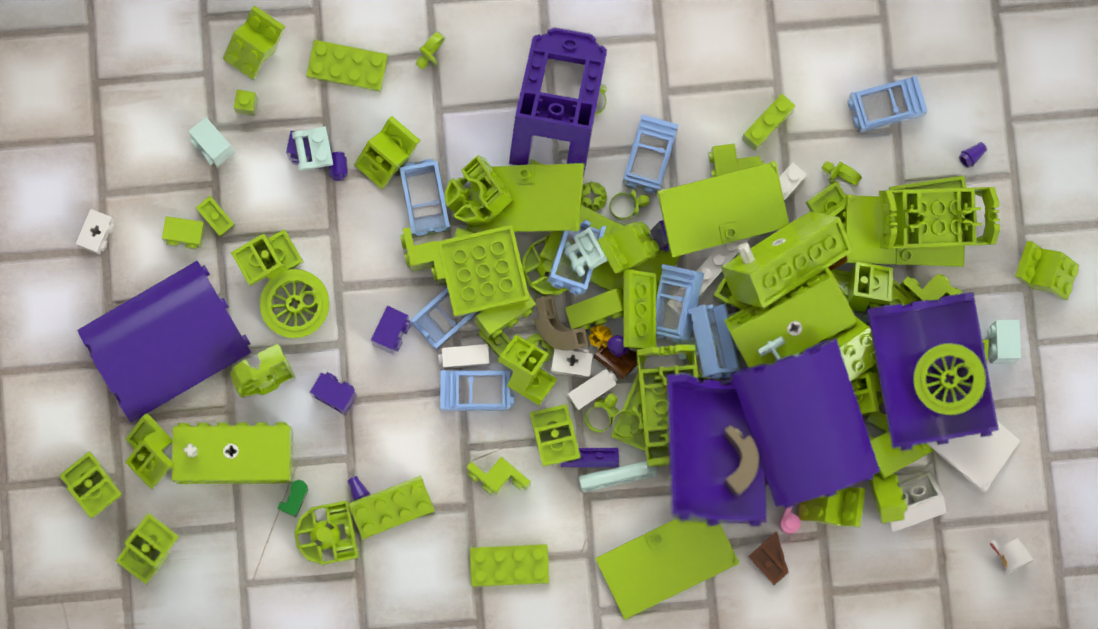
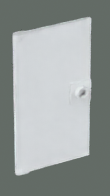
M998 422L999 431H993L992 436L981 437L980 434L948 439L949 443L937 445V441L926 444L984 493L1020 440Z

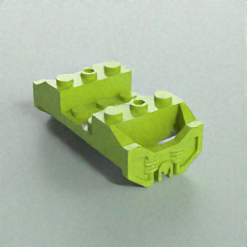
M995 187L879 191L883 220L880 249L996 245L1000 232V225L996 224V222H1000V219H997L999 210H995V208L999 207V199ZM975 195L982 197L985 205V228L983 235L977 238L976 226H982V223H977V210H981V207H975Z
M695 345L650 347L639 349L636 352L647 468L670 465V456L655 459L650 449L670 447L667 375L687 373L698 378ZM672 354H685L690 363L687 366L675 365L674 367L663 368L659 366V368L643 369L646 358L651 356L664 355L665 357Z

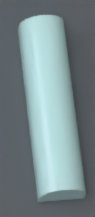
M643 461L581 475L578 478L581 492L584 493L655 477L657 469L656 467L647 468V462Z

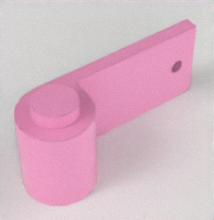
M792 507L785 509L779 523L780 530L788 535L798 531L801 524L798 516L790 512Z

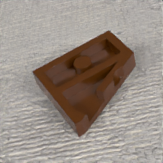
M602 345L593 357L623 380L637 366L636 351L628 350L626 354L617 357L610 352L608 346L604 347Z

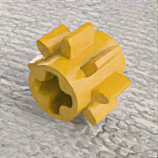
M603 324L592 327L590 329L592 333L588 335L591 345L598 347V349L602 345L607 347L608 340L613 337L610 329L603 326Z

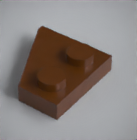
M777 532L773 533L748 556L773 585L777 584L789 573Z

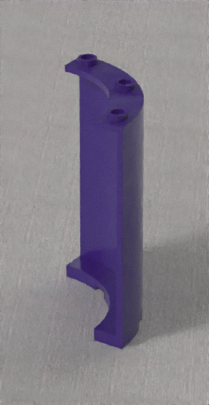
M198 260L77 330L85 347L88 348L89 355L111 393H114L119 406L130 423L252 353L248 347L251 344L245 334L242 336L226 310L229 308L224 297L219 298L207 277L210 275L205 265L201 267Z
M973 292L941 297L940 302H938V299L925 300L906 305L898 304L868 309L893 448L900 447L901 451L913 449L912 445L936 441L937 445L949 443L948 439L980 434L981 437L992 436L993 431H999ZM942 344H957L968 348L979 358L985 371V388L981 398L972 408L959 414L945 415L931 410L920 400L914 386V373L919 360L927 351ZM947 356L945 361L948 370H950L953 357ZM939 358L936 361H934V363L943 372H945L942 359ZM956 358L954 367L958 364L964 363V361H962L959 358ZM930 365L927 372L941 376V373ZM958 367L957 375L961 378L966 377L967 369L965 367ZM945 375L946 379L944 382L952 385L953 379H955L954 376ZM970 375V377L963 382L972 384V375ZM926 376V384L940 381L939 378ZM941 384L933 385L927 388L929 392L933 394L941 386ZM957 384L966 394L970 392V386ZM954 387L956 400H962L964 396ZM942 388L935 396L937 400H943L945 388ZM950 389L947 392L946 403L954 402Z
M837 339L820 342L803 350L804 353L800 355H790L778 359L774 364L767 366L761 364L745 368L732 375L776 507L784 506V508H790L795 506V503L823 495L826 497L837 494L836 491L862 480L868 481L873 479V475L880 471Z
M687 373L667 375L672 515L677 517L678 521L705 522L707 526H718V523L749 524L751 527L761 526V523H767L765 473L760 459L753 481L740 496L736 498L724 484L725 480L740 465L739 454L723 435L724 430L731 425L742 433L743 440L749 435L752 438L734 382H730V385H720V381L703 380V383L698 382V378Z

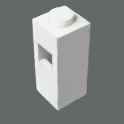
M488 344L442 348V353H438L439 365H443L444 369L490 366Z
M605 369L568 393L567 396L579 412L617 386V378L612 371L608 372Z

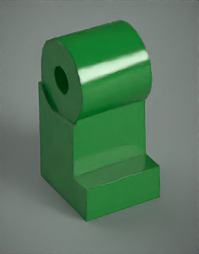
M295 480L291 484V492L286 503L280 501L277 509L297 517L308 493V486L302 480Z

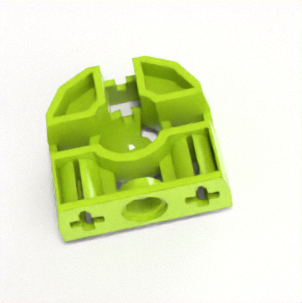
M479 155L461 170L464 177L459 179L452 178L445 190V203L453 211L454 217L474 227L491 222L514 200L488 161ZM484 179L492 186L489 190L482 182ZM467 182H470V183H471V184H470V186H471L470 188H468V187L465 188L464 185H465ZM470 193L473 194L472 201H469ZM486 206L491 211L490 216L485 217L481 209Z
M550 234L532 243L523 256L525 279L529 287L542 297L551 295L556 297L568 291L565 288L558 290L551 286V283L547 282L548 277L544 275L546 272L550 273L553 263L540 257L535 249V246L540 243L545 245ZM560 266L557 267L555 275L582 283V277ZM537 270L541 278L531 283L528 275Z
M279 344L257 353L261 361L258 364V369H255V367L251 368L247 359L233 367L230 372L231 379L241 398L256 394L265 395L278 389L280 384L295 377Z
M348 500L311 507L299 518L294 531L296 546L308 561L326 565L359 558ZM325 508L327 520L317 522L315 510ZM327 523L332 525L334 528L330 530L328 527H326ZM345 524L347 539L341 540V531L337 525ZM310 533L311 543L300 545L298 535ZM317 539L322 542V547L315 543ZM333 548L335 559L324 561L322 550Z

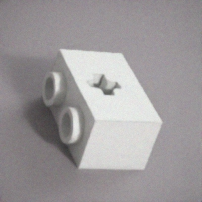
M90 209L76 245L100 255L101 251L104 252L107 247L108 241L106 239L108 235L114 231L115 220L108 215ZM99 229V231L101 232L100 235L96 234L95 236L93 232L98 231Z
M555 348L551 373L589 379L593 354L589 353V350L586 349L565 351ZM571 357H574L575 361L578 362L574 363V366H570V362H567Z

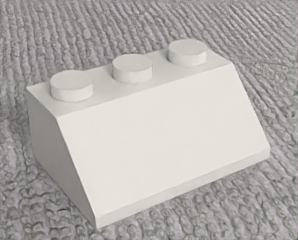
M930 473L899 483L898 487H901L903 491L902 500H906L908 510L905 512V520L888 522L891 531L895 532L947 513L944 496Z

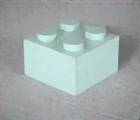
M207 117L203 118L188 131L191 136L189 140L198 151L202 149L203 152L201 153L210 165L214 163L218 167L235 153L229 142Z
M996 320L993 322L990 328L987 329V338L991 341V347H988V358L991 359L992 364L1017 362L1021 359L1020 321Z

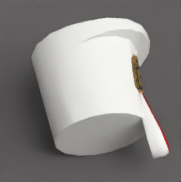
M1020 538L1000 548L995 540L990 542V546L1000 556L1006 569L1003 573L1004 576L1034 561Z

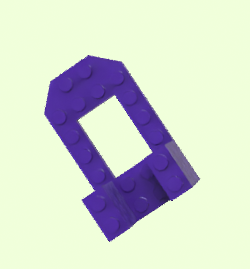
M554 27L549 29L544 35L538 34L533 36L515 114L509 164L528 165L534 136L570 142L567 164L583 163L585 174L596 106L607 55V49L603 45L600 46L592 34ZM548 59L585 65L578 99L541 92Z

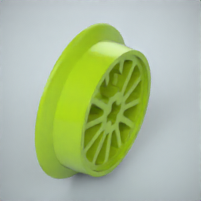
M290 269L274 276L267 282L260 297V311L267 326L275 333L288 338H301L312 334L324 323L329 312L330 301L325 285L318 277L305 270ZM293 283L294 295H290L285 287L286 285ZM297 283L304 284L299 295H297ZM307 287H310L313 291L305 290L307 289ZM281 288L288 295L287 299L277 294ZM308 295L314 297V302L310 305L304 303V299ZM277 297L286 302V304H273L274 298ZM294 300H296L297 303H300L298 304L297 309H294V307L291 306L293 305ZM318 306L317 311L315 313L308 310ZM274 308H286L277 315L273 311ZM304 311L314 317L307 321L302 312ZM290 312L284 323L278 321V318ZM294 314L295 326H287ZM298 314L304 320V325L298 326Z
M942 344L927 351L919 360L914 373V386L918 397L928 408L940 414L954 415L969 410L979 401L985 388L986 377L981 361L971 350L957 344ZM947 356L953 357L950 370H948L945 361ZM941 358L945 372H943L934 363V361ZM956 358H959L962 361H964V363L958 364L954 367ZM930 365L939 371L941 376L928 373L927 370ZM958 367H965L967 369L966 377L961 378L957 375ZM945 375L954 376L955 379H953L952 385L944 382L946 379ZM970 375H972V384L963 382L970 377ZM926 376L939 378L940 381L926 384ZM941 384V386L933 394H931L927 388L933 385ZM957 384L970 386V392L966 394ZM954 387L964 396L962 400H956ZM942 388H945L943 400H937L935 396ZM948 389L951 390L953 403L945 402Z

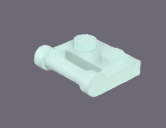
M326 126L292 132L300 163L298 164L299 171L333 165ZM308 137L313 162H307L303 138Z

